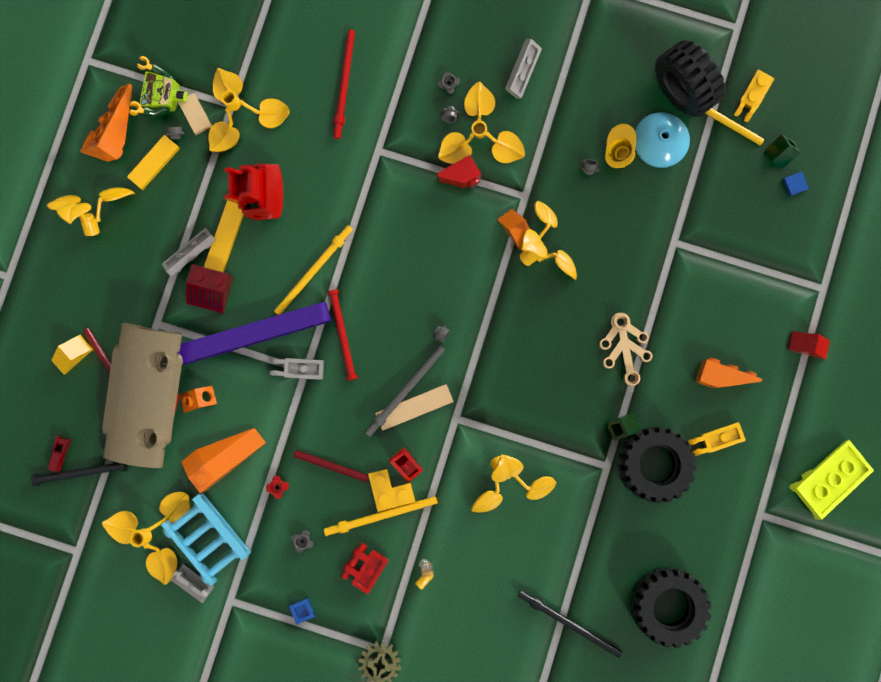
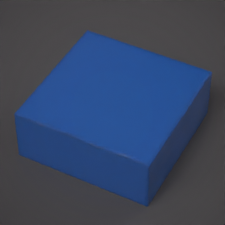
M802 172L782 179L789 197L809 189Z
M309 598L289 606L296 625L316 616Z

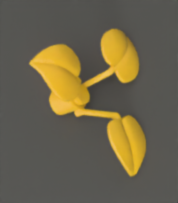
M217 68L213 80V93L216 99L223 102L227 107L225 111L228 115L229 125L226 122H218L211 127L208 135L209 150L212 152H225L237 144L240 133L236 128L232 127L231 111H237L241 105L256 114H260L259 122L266 128H276L281 125L290 114L288 106L277 99H265L260 103V111L256 110L237 96L243 87L241 78L235 73Z
M480 81L477 82L469 90L464 102L465 111L469 116L478 115L477 121L472 124V133L466 141L461 133L453 132L448 134L442 141L438 158L443 162L454 164L468 155L471 156L472 148L468 143L474 136L476 138L487 136L495 143L492 147V154L498 162L511 163L524 158V146L514 133L503 131L499 134L498 140H496L487 132V125L481 121V115L487 116L492 113L495 108V98Z
M121 187L109 188L100 192L96 216L92 213L85 214L92 209L91 205L88 203L76 204L81 202V199L75 195L59 197L48 203L47 207L51 210H56L59 217L69 224L79 217L84 235L94 236L100 233L97 222L101 221V203L103 201L117 200L124 196L135 194V192Z
M536 201L534 204L535 212L540 220L546 223V227L539 235L531 229L525 232L521 249L523 252L520 254L521 261L526 266H530L537 260L541 262L544 259L554 257L558 267L576 280V268L573 260L567 253L562 250H558L557 254L547 253L541 238L550 226L556 228L558 221L550 207L540 201Z
M501 454V456L493 458L490 462L493 469L491 478L495 481V491L483 493L471 507V512H488L498 507L503 500L502 495L499 494V482H504L511 477H514L528 490L526 497L530 500L545 497L554 489L557 482L554 478L546 476L535 480L531 486H527L517 476L522 472L523 464L513 457Z
M174 492L167 495L161 501L159 507L160 512L166 517L147 529L137 530L138 520L129 511L118 512L102 522L105 530L117 542L122 544L131 543L134 547L143 546L145 549L149 548L156 551L148 555L146 568L154 578L164 585L168 584L173 578L172 576L177 570L178 560L171 548H164L160 551L158 547L149 545L152 539L151 531L168 519L173 524L191 509L189 495L185 492Z

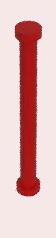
M338 289L330 290L327 294L331 299L348 375L346 380L358 379V376L355 375L337 295L339 291Z

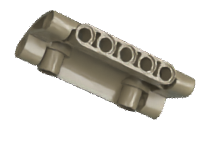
M121 323L119 344L114 347L102 426L103 434L106 435L103 458L132 466L163 467L164 448L172 439V427L181 366L183 364L182 356L177 353L180 351L182 333L158 331L136 324Z

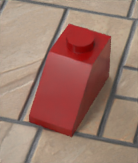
M468 155L437 173V179L439 182L462 188L467 186L473 187L480 182L481 172L472 157Z

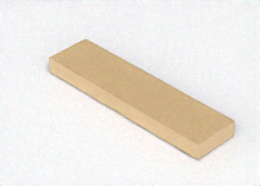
M447 384L399 403L386 418V423L381 427L382 431L454 402ZM383 410L376 412L375 414H381Z

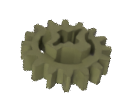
M375 641L374 647L368 644V651L362 650L364 657H359V662L363 664L359 665L358 669L364 670L361 677L367 676V682H371V680L374 682H392V676L398 677V673L395 670L401 669V665L397 664L401 662V657H396L398 650L392 651V644L386 647V641H383L382 645ZM379 651L375 656H371L373 652ZM386 653L390 655L392 660L387 658ZM382 656V666L378 671V660ZM368 667L372 669L374 674L369 671ZM384 672H389L388 674L381 676V674H383Z

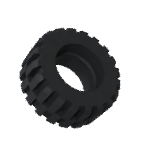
M681 40L657 58L654 68L656 78L659 80V85L664 90V94L668 96L670 102L679 111H683V114L689 115V117H700L723 100L726 85L723 82L724 77L721 75L719 67L714 63V59L707 54L708 52L702 49L699 44H694L693 41Z
M661 427L641 429L637 433L630 435L627 438L628 441L622 444V451L618 453L620 461L617 464V468L621 473L619 475L621 481L625 483V487L635 496L654 503L670 502L673 498L678 499L681 497L683 491L687 492L690 486L688 484L690 481L694 482L693 470L697 471V465L693 462L696 459L695 453L691 452L692 446L690 443H686L684 441L685 438L681 434H676V431ZM652 446H660L667 449L673 460L671 474L665 481L660 483H652L646 480L640 471L641 456L646 449Z
M659 567L654 569L655 572L653 573L647 572L644 574L645 578L643 580L639 579L637 581L639 586L637 589L633 588L632 594L634 598L630 599V605L633 607L631 611L632 617L635 619L638 628L654 643L661 644L667 648L670 645L674 648H681L683 643L686 646L692 644L691 640L693 638L698 640L701 637L699 634L701 630L706 631L708 627L705 624L706 620L710 621L711 614L708 613V609H711V602L707 600L709 595L703 589V585L693 576L678 568L665 567V569ZM665 590H680L685 595L687 602L683 617L679 621L667 625L657 621L653 612L656 598Z

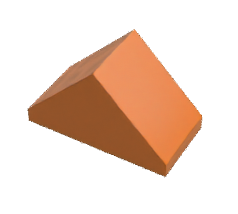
M511 209L497 219V221L520 250L522 249L523 236L530 228L526 220Z

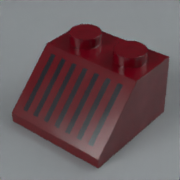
M192 264L186 282V304L224 314L234 277L228 273Z

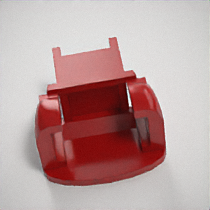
M278 164L239 166V170L231 167L224 168V172L228 173V195H224V199L237 203L238 208L242 209L245 217L252 220L276 219L281 216L283 208V181ZM258 202L260 208L254 209L244 204Z

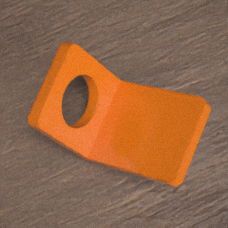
M212 386L197 388L180 394L184 413L217 403ZM204 391L210 395L209 402L204 401L202 398Z

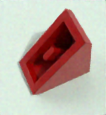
M792 331L787 350L825 360L830 341L820 334Z
M405 447L389 459V462L408 483L423 471Z

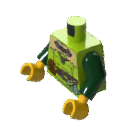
M144 56L139 58L145 61L146 66L137 64L140 70L149 69V72H145L140 104L132 101L129 105L137 108V110L129 111L131 115L136 116L138 113H141L143 116L160 118L169 112L175 111L177 102L187 101V91L180 90V85L175 81L174 76L154 63L149 64L148 58Z

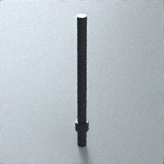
M523 590L519 591L517 597L529 603L533 609H539L618 658L621 656L622 650L542 603L540 598L533 597Z

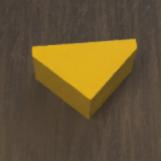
M78 335L59 345L51 361L65 375L87 356L93 348L82 335Z

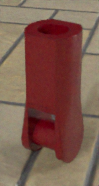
M60 435L55 438L52 454L47 466L48 470L61 472L66 454L71 445L70 438L64 439ZM60 446H63L62 451H59Z

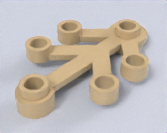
M616 313L611 319L612 328L607 336L600 340L599 347L602 350L609 349L611 341L617 333H619L620 341L609 357L603 360L602 364L606 369L614 367L615 360L622 352L626 370L623 377L624 382L628 386H634L640 382V375L634 371L630 350L640 356L642 362L651 361L653 356L650 351H645L629 340L627 332L634 335L640 344L646 343L649 340V335L632 326L627 314ZM618 319L623 320L622 326L617 324ZM641 334L645 336V341L640 340L639 336ZM603 341L608 342L607 348L602 346ZM644 353H647L649 355L648 360H645L643 358ZM607 359L611 360V366L606 365ZM629 375H632L634 377L633 382H630L628 380Z

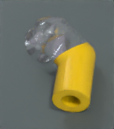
M427 559L419 562L422 576L415 584L421 590L433 578V565Z

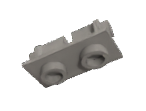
M184 564L173 574L171 580L201 603L205 601L214 588L213 585L210 586L204 583L198 574Z

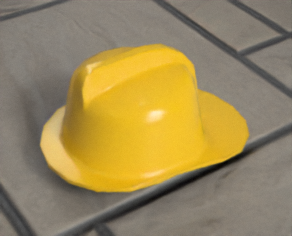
M619 124L609 132L605 160L612 168H625L635 158L636 132L630 125Z

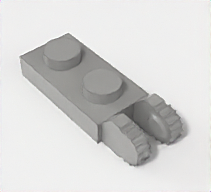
M292 358L270 360V363L273 365L285 364L284 371L272 370L269 374L271 376L323 380L324 360Z

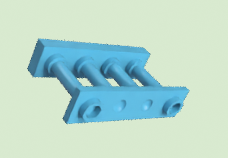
M202 492L192 499L194 506L173 524L170 520H167L161 526L163 527V533L168 538L173 539L199 571L202 581L212 586L218 580L214 576L235 558L245 559L251 551ZM198 512L203 513L207 517L206 522L184 539L178 532V529ZM215 527L219 532V537L196 554L190 544L207 530ZM222 543H228L232 548L231 552L209 569L202 560Z

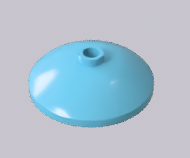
M664 112L650 114L635 129V151L643 162L652 167H671L680 162L689 149L690 136L688 129L678 117ZM662 134H666L667 139H664Z

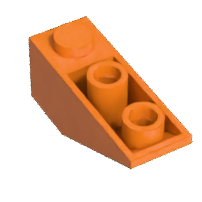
M709 358L701 361L695 382L710 388L762 382V379L756 377L757 374L754 372H742L738 370L739 367L731 364L725 366L720 364V360Z

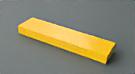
M227 200L214 236L215 241L211 245L204 265L205 268L220 272L225 270L244 216L242 209L238 208L237 203Z

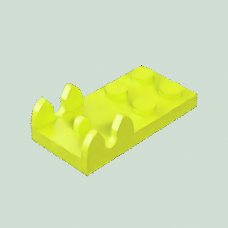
M846 440L816 468L801 475L803 479L791 484L789 488L801 498L812 512V517L815 520H822L874 470L850 440Z

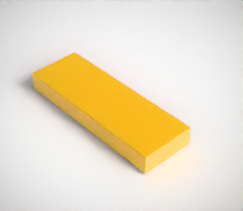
M164 135L127 177L144 190L180 148Z

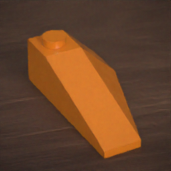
M253 428L196 449L181 462L189 480L199 493L210 489L266 444V442L257 430Z

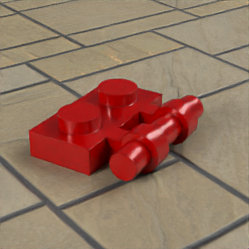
M361 542L358 548H355L352 552L353 556L344 565V570L340 576L347 580L350 574L353 575L355 579L352 585L369 594L389 559L373 549L368 556L364 553L367 545ZM359 559L364 561L360 571L355 568Z

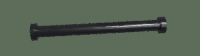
M113 463L40 476L34 474L31 476V483L33 486H38L40 483L118 470L123 472L127 471L128 466L127 464Z

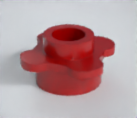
M274 476L272 478L273 481L266 485V491L274 495L276 499H280L283 492L289 489V484L283 482L280 476Z

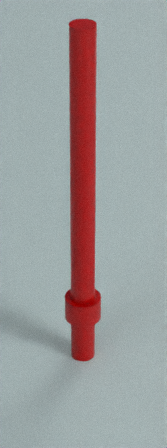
M348 30L337 113L334 115L333 121L335 124L334 139H341L342 126L345 124L344 110L355 37L354 30Z

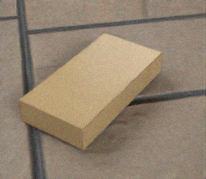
M195 93L190 94L186 102H178L195 135L212 127Z

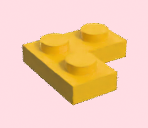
M388 469L368 474L378 512L416 502L411 483L392 487Z

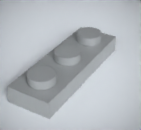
M531 38L525 39L505 87V90L517 99L522 98L542 50Z
M204 228L162 263L164 269L170 276L179 273L188 262L195 260L200 252L209 248L215 241V238L207 228Z

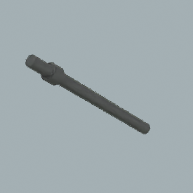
M442 346L435 350L381 414H377L374 417V422L364 432L367 436L371 437L379 426L382 427L386 423V418L445 352Z

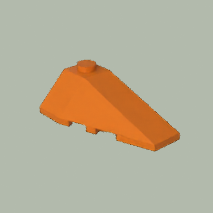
M126 84L118 89L108 104L110 110L104 113L103 116H100L98 119L100 125L95 132L90 131L80 152L107 162L121 157L127 131L132 93L131 84Z

